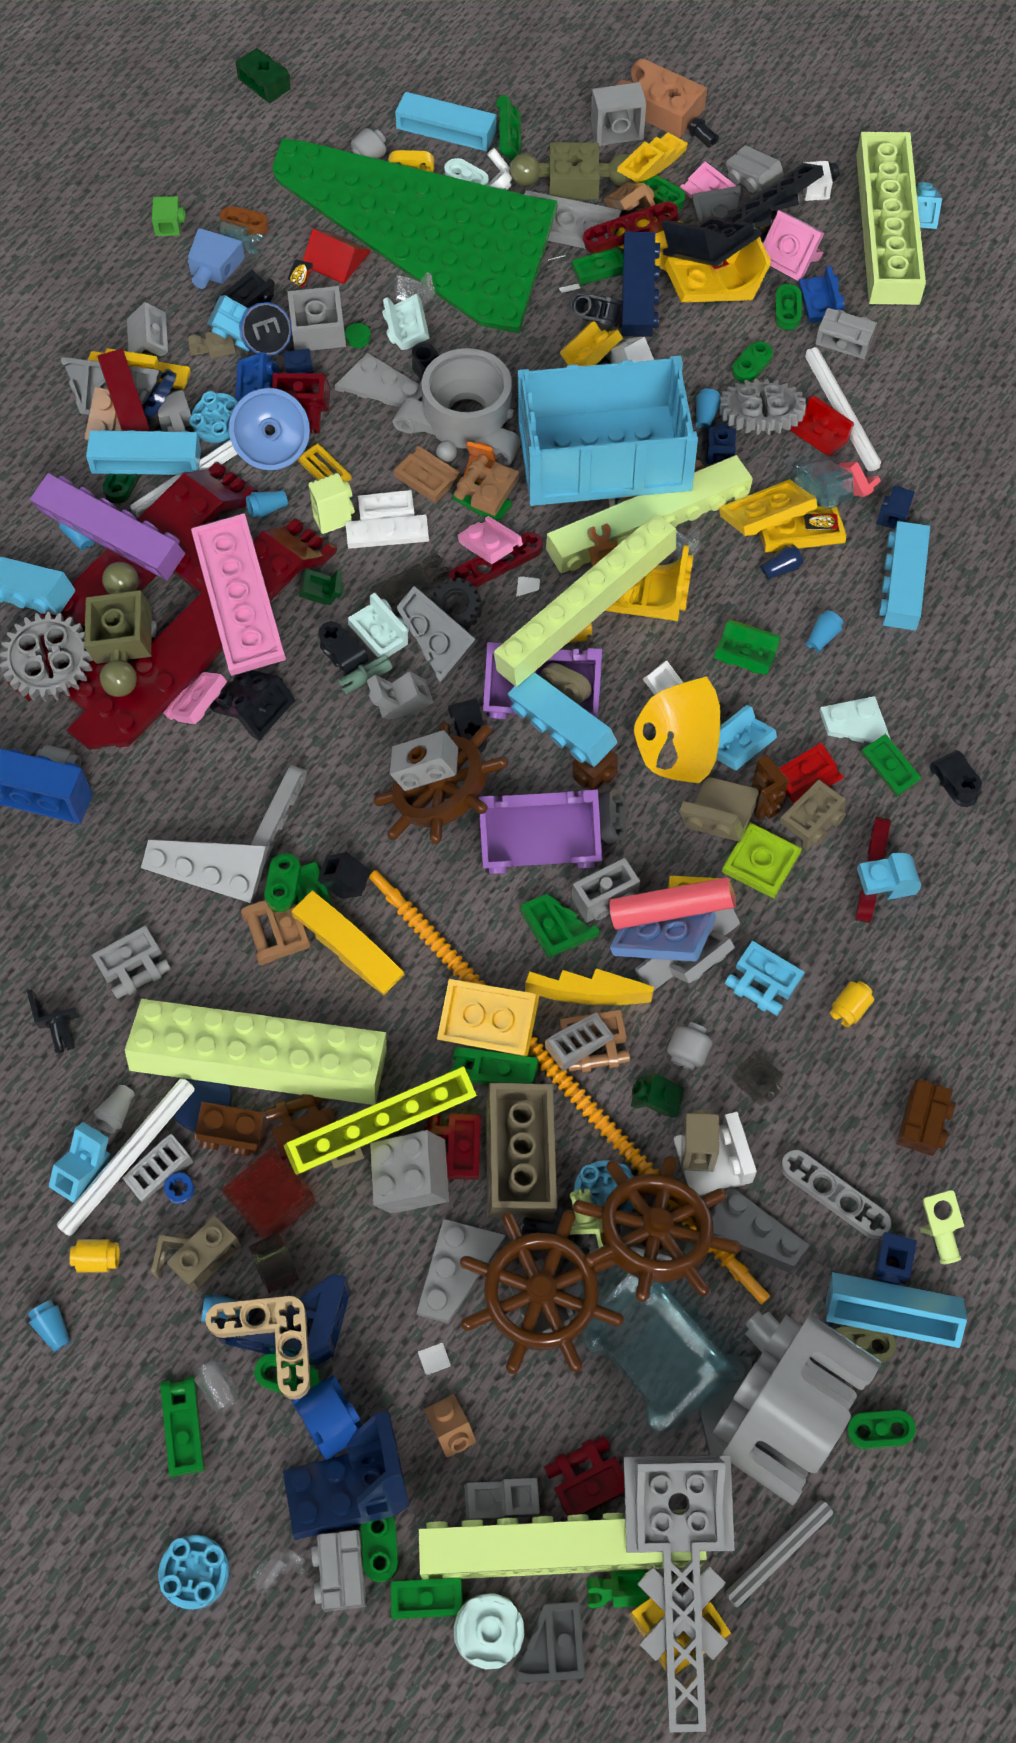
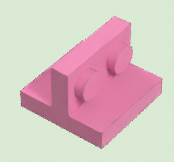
M778 210L763 243L771 259L770 266L797 281L803 279L810 263L819 261L822 257L823 251L818 249L824 232L782 210Z

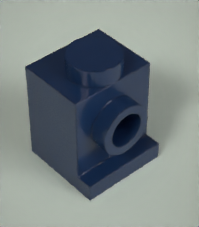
M309 348L283 352L287 373L313 374Z
M723 423L717 424L715 427H709L707 464L713 465L735 456L736 428H730L727 424ZM714 453H725L728 455H715Z
M894 486L891 496L885 495L876 524L895 529L897 521L905 522L915 492L903 487Z
M884 1232L878 1242L873 1276L880 1277V1282L895 1285L905 1284L911 1276L917 1240ZM887 1259H894L897 1262V1268L888 1266L886 1263Z

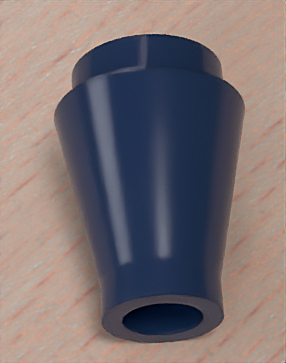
M792 544L789 547L785 545L766 563L762 564L760 568L769 580L773 577L798 570L799 566L803 564V558L795 545Z

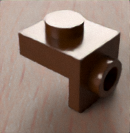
M610 750L595 767H588L584 762L580 763L575 759L573 761V778L580 786L584 787L587 785L591 790H595L603 782L609 783L615 778L618 773V756Z

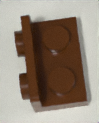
M768 755L758 760L751 786L756 788L760 794L755 814L758 821L766 816L768 819H771L782 810L789 782Z
M201 1102L193 1140L200 1141L199 1147L218 1150L219 1144L232 1146L231 1153L250 1156V1150L257 1151L264 1113Z

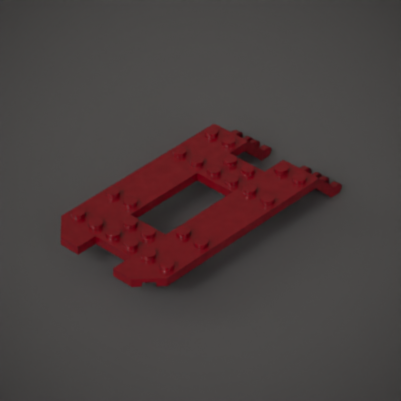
M219 462L214 463L208 470L183 473L137 519L140 523L144 521L151 523L158 529L159 533L164 535L168 532L180 541L178 545L185 552V555L173 573L198 591L200 595L151 643V657L137 658L131 664L137 674V683L130 694L123 697H115L106 693L100 684V672L107 663L96 664L94 660L88 662L92 667V671L83 672L87 681H77L80 689L77 690L72 686L68 688L70 696L66 697L83 709L84 712L66 731L88 750L101 749V747L107 746L129 747L223 651L191 529L209 524L221 511L246 507V496H250L252 492H258V490L248 486L242 493L236 494L244 488L245 481L240 477L237 478V475L233 472H228L222 479L216 480L223 476L226 471L225 466ZM296 518L287 526L263 530L253 540L270 601L301 569L324 565L337 552V547L331 543L325 544L320 551L315 552L314 550L323 544V537L319 534L315 535V532L310 528L306 529L301 536L295 537L296 534L303 530V523ZM106 549L72 583L76 591L61 611L64 621L72 617L75 625L80 623L83 632H85L86 598L109 595L103 586L102 576L105 569L112 563L125 562L134 567L139 577L136 591H142L157 575ZM46 613L41 614L40 618L45 619ZM44 635L40 637L41 644L44 648L46 655L45 663L49 668V678L51 679L54 677L53 670L48 660L49 651L45 646ZM63 638L55 639L53 644L60 643ZM35 644L29 645L25 651L32 650ZM69 663L61 664L58 669L66 668ZM41 670L33 671L30 676L38 675ZM29 693L24 696L27 701L32 700Z

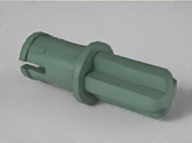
M382 655L364 666L358 665L357 670L341 679H337L339 687H342L351 682V684L341 689L346 696L359 687L368 684L367 680L375 674L381 676L393 668L391 661L386 655Z

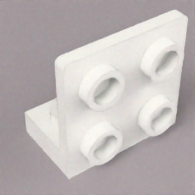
M738 1112L725 1114L722 1125H719V1155L714 1171H683L687 1185L700 1196L706 1195L718 1188L726 1190L730 1186L734 1188L753 1183L757 1171ZM681 1135L674 1137V1144L681 1164Z

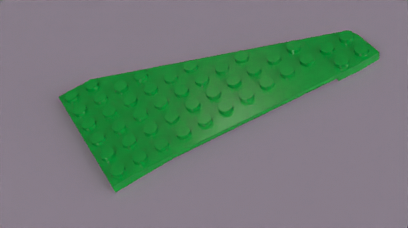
M282 138L272 168L276 181L282 187L480 326L520 334L557 212V200L532 197L306 141Z

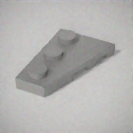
M443 1219L417 1315L449 1323L480 1276L477 1273L463 1269L460 1266V1259L463 1256H470L489 1263L505 1240L506 1235Z

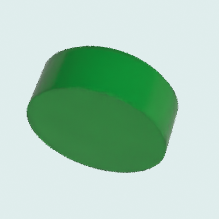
M354 323L348 326L345 330L346 343L353 348H362L368 345L371 340L369 327L362 323Z

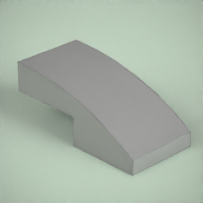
M537 1478L503 1479L500 1482H476L464 1485L466 1520L540 1514Z

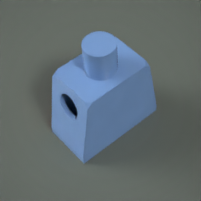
M199 228L188 255L190 273L194 275L192 283L200 289H204L209 280L223 284L245 258L243 242Z

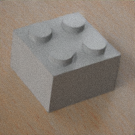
M640 82L592 89L590 126L595 143H599V146L644 139L646 100Z
M339 286L287 291L295 350L309 348L312 351L346 347Z
M425 1130L370 1143L373 1205L389 1213H398L449 1202L445 1139Z

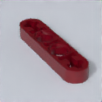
M662 202L590 227L583 234L585 248L588 252L595 254L623 245L625 232L619 236L612 234L617 228H624L628 232L658 233L664 231L662 225L664 220L679 221L678 208L673 202ZM669 213L670 216L666 217L664 214ZM646 219L650 221L645 227L636 226L640 220ZM597 238L598 241L593 242L592 239Z
M535 532L524 533L520 535L523 545L520 547L514 546L513 551L510 553L515 557L514 560L505 562L500 559L491 564L478 556L452 569L448 574V579L456 580V577L465 579V581L468 580L471 582V585L478 587L539 556L543 549V540ZM526 542H530V544H535V548H532L531 546L526 547ZM481 565H487L491 568V571L482 574L476 569Z
M875 817L867 853L869 854L867 862L884 859L891 819ZM862 887L855 920L866 923L871 922L877 893L865 895Z

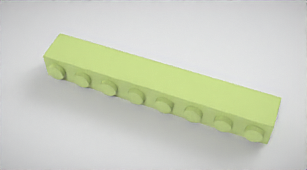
M735 455L694 472L692 491L636 496L547 533L546 551L561 574L570 570L575 571L582 565L591 562L588 549L594 547L595 543L588 537L587 531L590 527L594 526L597 535L602 536L601 526L608 523L611 528L609 542L617 541L619 545L655 513L676 527L687 520H696L703 513L710 510L717 511L720 506L728 502L746 497L750 493L753 478L738 456Z
M655 513L494 651L496 670L514 686L520 685L676 550V528Z

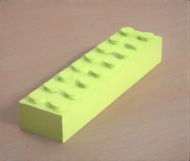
M861 132L856 157L869 304L920 305L926 280L910 132Z
M141 999L125 1048L129 1071L299 1095L309 1094L314 1097L371 1105L376 1104L387 1052L386 1032Z
M685 1509L674 1510L673 1512L680 1513ZM623 1513L602 1514L603 1518L601 1520L590 1521L588 1515L585 1514L569 1515L566 1522H553L552 1516L533 1517L530 1524H518V1518L497 1519V1525L483 1526V1520L462 1521V1527L450 1528L448 1527V1522L439 1521L426 1523L427 1529H419V1559L422 1580L590 1573L637 1569L649 1570L652 1566L655 1569H663L662 1552H626V1522ZM700 1551L701 1567L707 1560L706 1551ZM671 1552V1562L678 1568H684L691 1560V1552Z

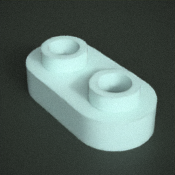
M455 158L445 164L446 176L488 186L487 173L467 161Z

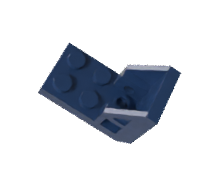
M332 1274L299 1298L305 1307L307 1316L310 1365L318 1366L334 1356L351 1293L345 1276ZM293 1305L289 1306L286 1316L288 1330L283 1329L281 1334L289 1330L301 1331V1327L295 1329L293 1325V1316L299 1314V1311H295ZM239 1316L237 1318H219L215 1321L220 1329L225 1328L224 1325L227 1321H236L238 1324L237 1328L242 1327ZM275 1332L226 1338L217 1337L221 1344L263 1354H276ZM288 1339L283 1345V1353L289 1357L296 1356L300 1353L302 1344L298 1339Z
M389 1410L375 1413L353 1434L347 1444V1455L283 1470L294 1540L395 1516L409 1506Z

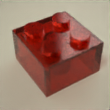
M272 1148L221 1189L227 1202L266 1246L316 1204L313 1193Z

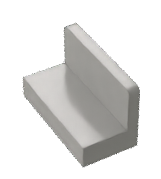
M144 302L127 319L128 352L141 354L146 349L158 356H164L168 353L166 312Z

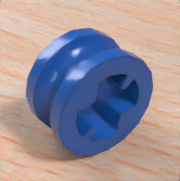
M185 1173L172 1174L164 1184L165 1194L170 1201L176 1204H183L189 1201L195 1191L192 1180ZM177 1181H182L184 1186L188 1187L186 1192L182 1190L183 1194L180 1196H176L175 1191L171 1190L173 1185L177 1186Z

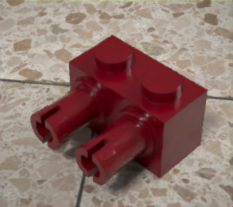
M273 373L272 388L282 390L293 396L302 405L307 414L310 433L314 430V434H319L321 412H329L331 387L326 375Z

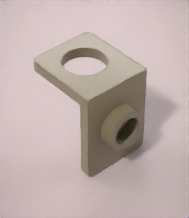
M175 1233L174 1237L159 1235L151 1273L155 1279H161L167 1249L179 1250L192 1237L191 1235Z

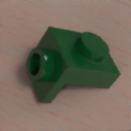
M306 568L301 576L299 597L323 605H331L336 598L341 597L344 590V582H341L342 571L336 570L331 577Z
M655 1073L640 1077L632 1088L631 1107L636 1109L647 1107L668 1117H678L684 1087Z

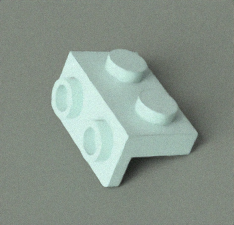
M417 294L395 305L388 297L383 299L385 309L382 312L388 323L387 335L392 344L396 343L401 350H405L430 339L422 300Z
M376 593L370 595V605L348 618V625L377 658L382 655L389 657L408 645L409 628L401 617L397 618L392 612L389 603L385 599L381 600Z

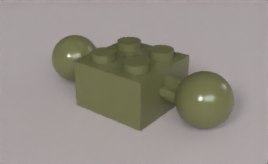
M550 142L549 163H539L535 156L522 153L512 160L509 169L512 180L524 187L533 185L539 177H549V195L566 199H599L600 177H609L612 183L620 187L626 182H635L617 172L618 166L630 155L618 154L611 159L610 163H599V143Z
M115 562L105 569L102 576L103 586L109 595L86 598L84 647L96 664L107 663L100 672V684L104 691L111 696L123 697L130 694L137 683L136 671L127 663V660L151 657L152 607L142 591H136L139 577L134 567L125 562Z

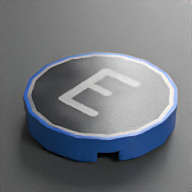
M264 302L252 305L246 309L239 324L240 338L245 347L255 354L265 352L268 356L276 355L284 350L290 342L292 333L291 321L286 312L276 304Z

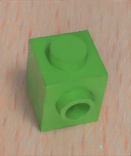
M178 196L153 197L152 223L155 236L180 235L181 223L186 222L185 208L180 207Z

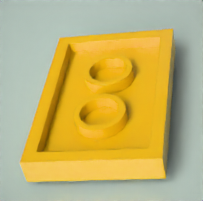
M789 479L720 506L719 512L721 518L744 536H751L770 526H778L785 520L803 516L808 511L818 507L816 497Z
M449 979L437 1040L528 1057L540 995Z

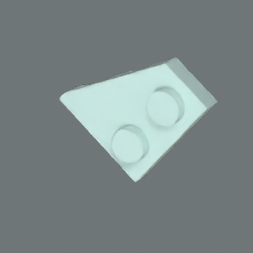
M875 696L820 707L819 712L828 736L847 737L852 741L862 743L864 741L874 742L885 733L890 738Z

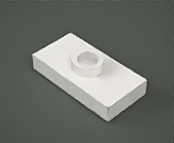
M411 490L358 496L361 520L415 516Z

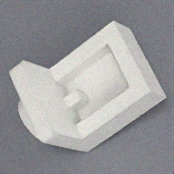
M668 661L660 664L643 678L654 695L664 689L683 683Z

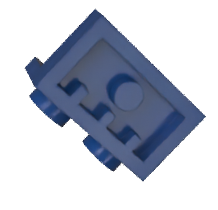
M831 266L825 268L823 277L799 279L798 286L801 290L809 323L822 322L827 308L844 310V297L838 291V276L834 275Z
M265 352L238 361L235 399L238 402L252 391L272 388L273 373H279V368L276 362L271 360Z

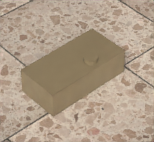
M490 1083L485 1095L487 1218H502V1215L506 1212H511L516 1219H524V1217L552 1218L557 1209L553 1084Z

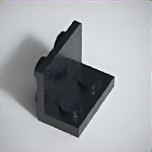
M250 670L236 674L229 686L221 691L220 695L210 705V709L215 713L239 719L253 738L261 740L295 702V699L278 676Z

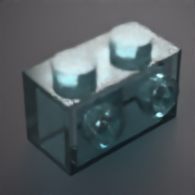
M825 457L796 466L797 476L795 477V483L816 497L817 503L822 505V507L834 508L839 503L853 499V473Z

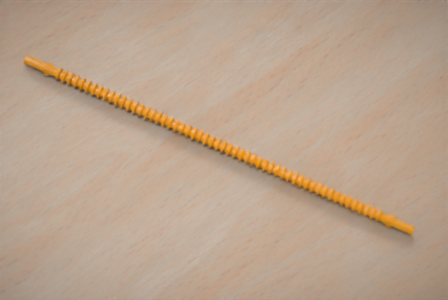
M378 870L373 871L369 875V879L386 896V901L398 909L397 914L404 915L403 921H409L408 926L415 927L414 933H420L419 938L422 940L426 939L425 945H431L430 949L432 952L437 951L436 957H442L443 964L448 963L447 969H453V975L460 976L459 981L485 985L484 980L479 981L480 976L478 974L473 975L474 969L467 968L468 963L462 962V956H456L457 951L455 949L450 950L451 944H445L446 939L444 937L439 938L440 932H434L433 925L428 926L429 920H423L422 913L417 914L418 909L412 907L411 901L405 900L399 889L394 888ZM531 1037L528 1057L538 1058L539 1064H541L540 1070L547 1071L546 1077H553L552 1083L559 1084L558 1090H565L564 1096L571 1097L570 1103H577L576 1109L583 1110L582 1116H589L588 1122H594V1129H600V1135L608 1137L607 1143L612 1142L614 1144L613 1149L620 1150L619 1156L626 1157L625 1163L631 1162V1169H637L639 1171L638 1176L646 1174L658 1175L659 1169L654 1170L652 1168L653 1163L646 1162L647 1156H641V1150L633 1148L634 1142L629 1143L627 1141L628 1136L621 1135L622 1129H616V1123L609 1122L610 1116H604V1110L602 1108L597 1109L598 1103H592L590 1095L585 1096V1089H579V1083L572 1082L573 1076H567V1070L562 1071L558 1064L554 1062L553 1057H549V1052L543 1050L544 1045L542 1043L537 1044L538 1038ZM669 1199L670 1211L682 1207ZM691 1217L682 1221V1225L688 1224L690 1229L696 1230L695 1223ZM713 1248L709 1249L708 1253L713 1252L715 1254V1260H721L720 1266H726L735 1278V1281H740L761 1305L771 1297L749 1273L750 1269L735 1258L736 1254Z

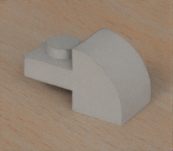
M183 390L168 395L158 410V417L163 432L185 431L184 427L191 425L189 423L191 417L190 409Z

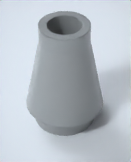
M119 1085L94 1111V1124L108 1133H115L116 1129L122 1128L130 1103L135 1096L133 1090L125 1085Z

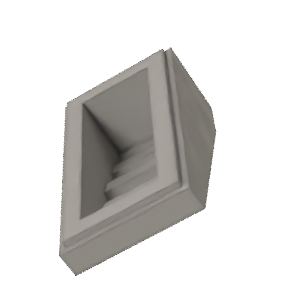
M594 1013L546 1039L545 1048L561 1070L565 1071L614 1039V1035L599 1015ZM592 1024H594L602 1034V1036H600L599 1038H597L593 1031L590 1029L589 1026H591ZM584 1030L591 1042L587 1043L580 1032ZM572 1037H575L581 1045L580 1048L577 1049L570 1040ZM565 1043L571 1052L566 1054L560 1045Z
M170 1134L122 1179L138 1199L143 1202L164 1186L169 1176L174 1173H180L192 1164L193 1161L177 1139ZM169 1150H172L178 1157L174 1162L166 1154ZM159 1158L168 1166L165 1171L156 1163ZM149 1166L158 1175L155 1180L145 1170ZM139 1174L149 1185L145 1189L135 1179Z

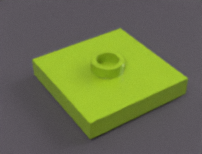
M749 822L741 841L737 842L725 862L722 873L775 899L800 856L802 848Z

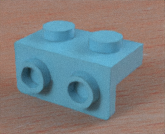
M746 705L720 726V739L716 759L730 768L738 770L777 738L776 730L755 719L753 708Z

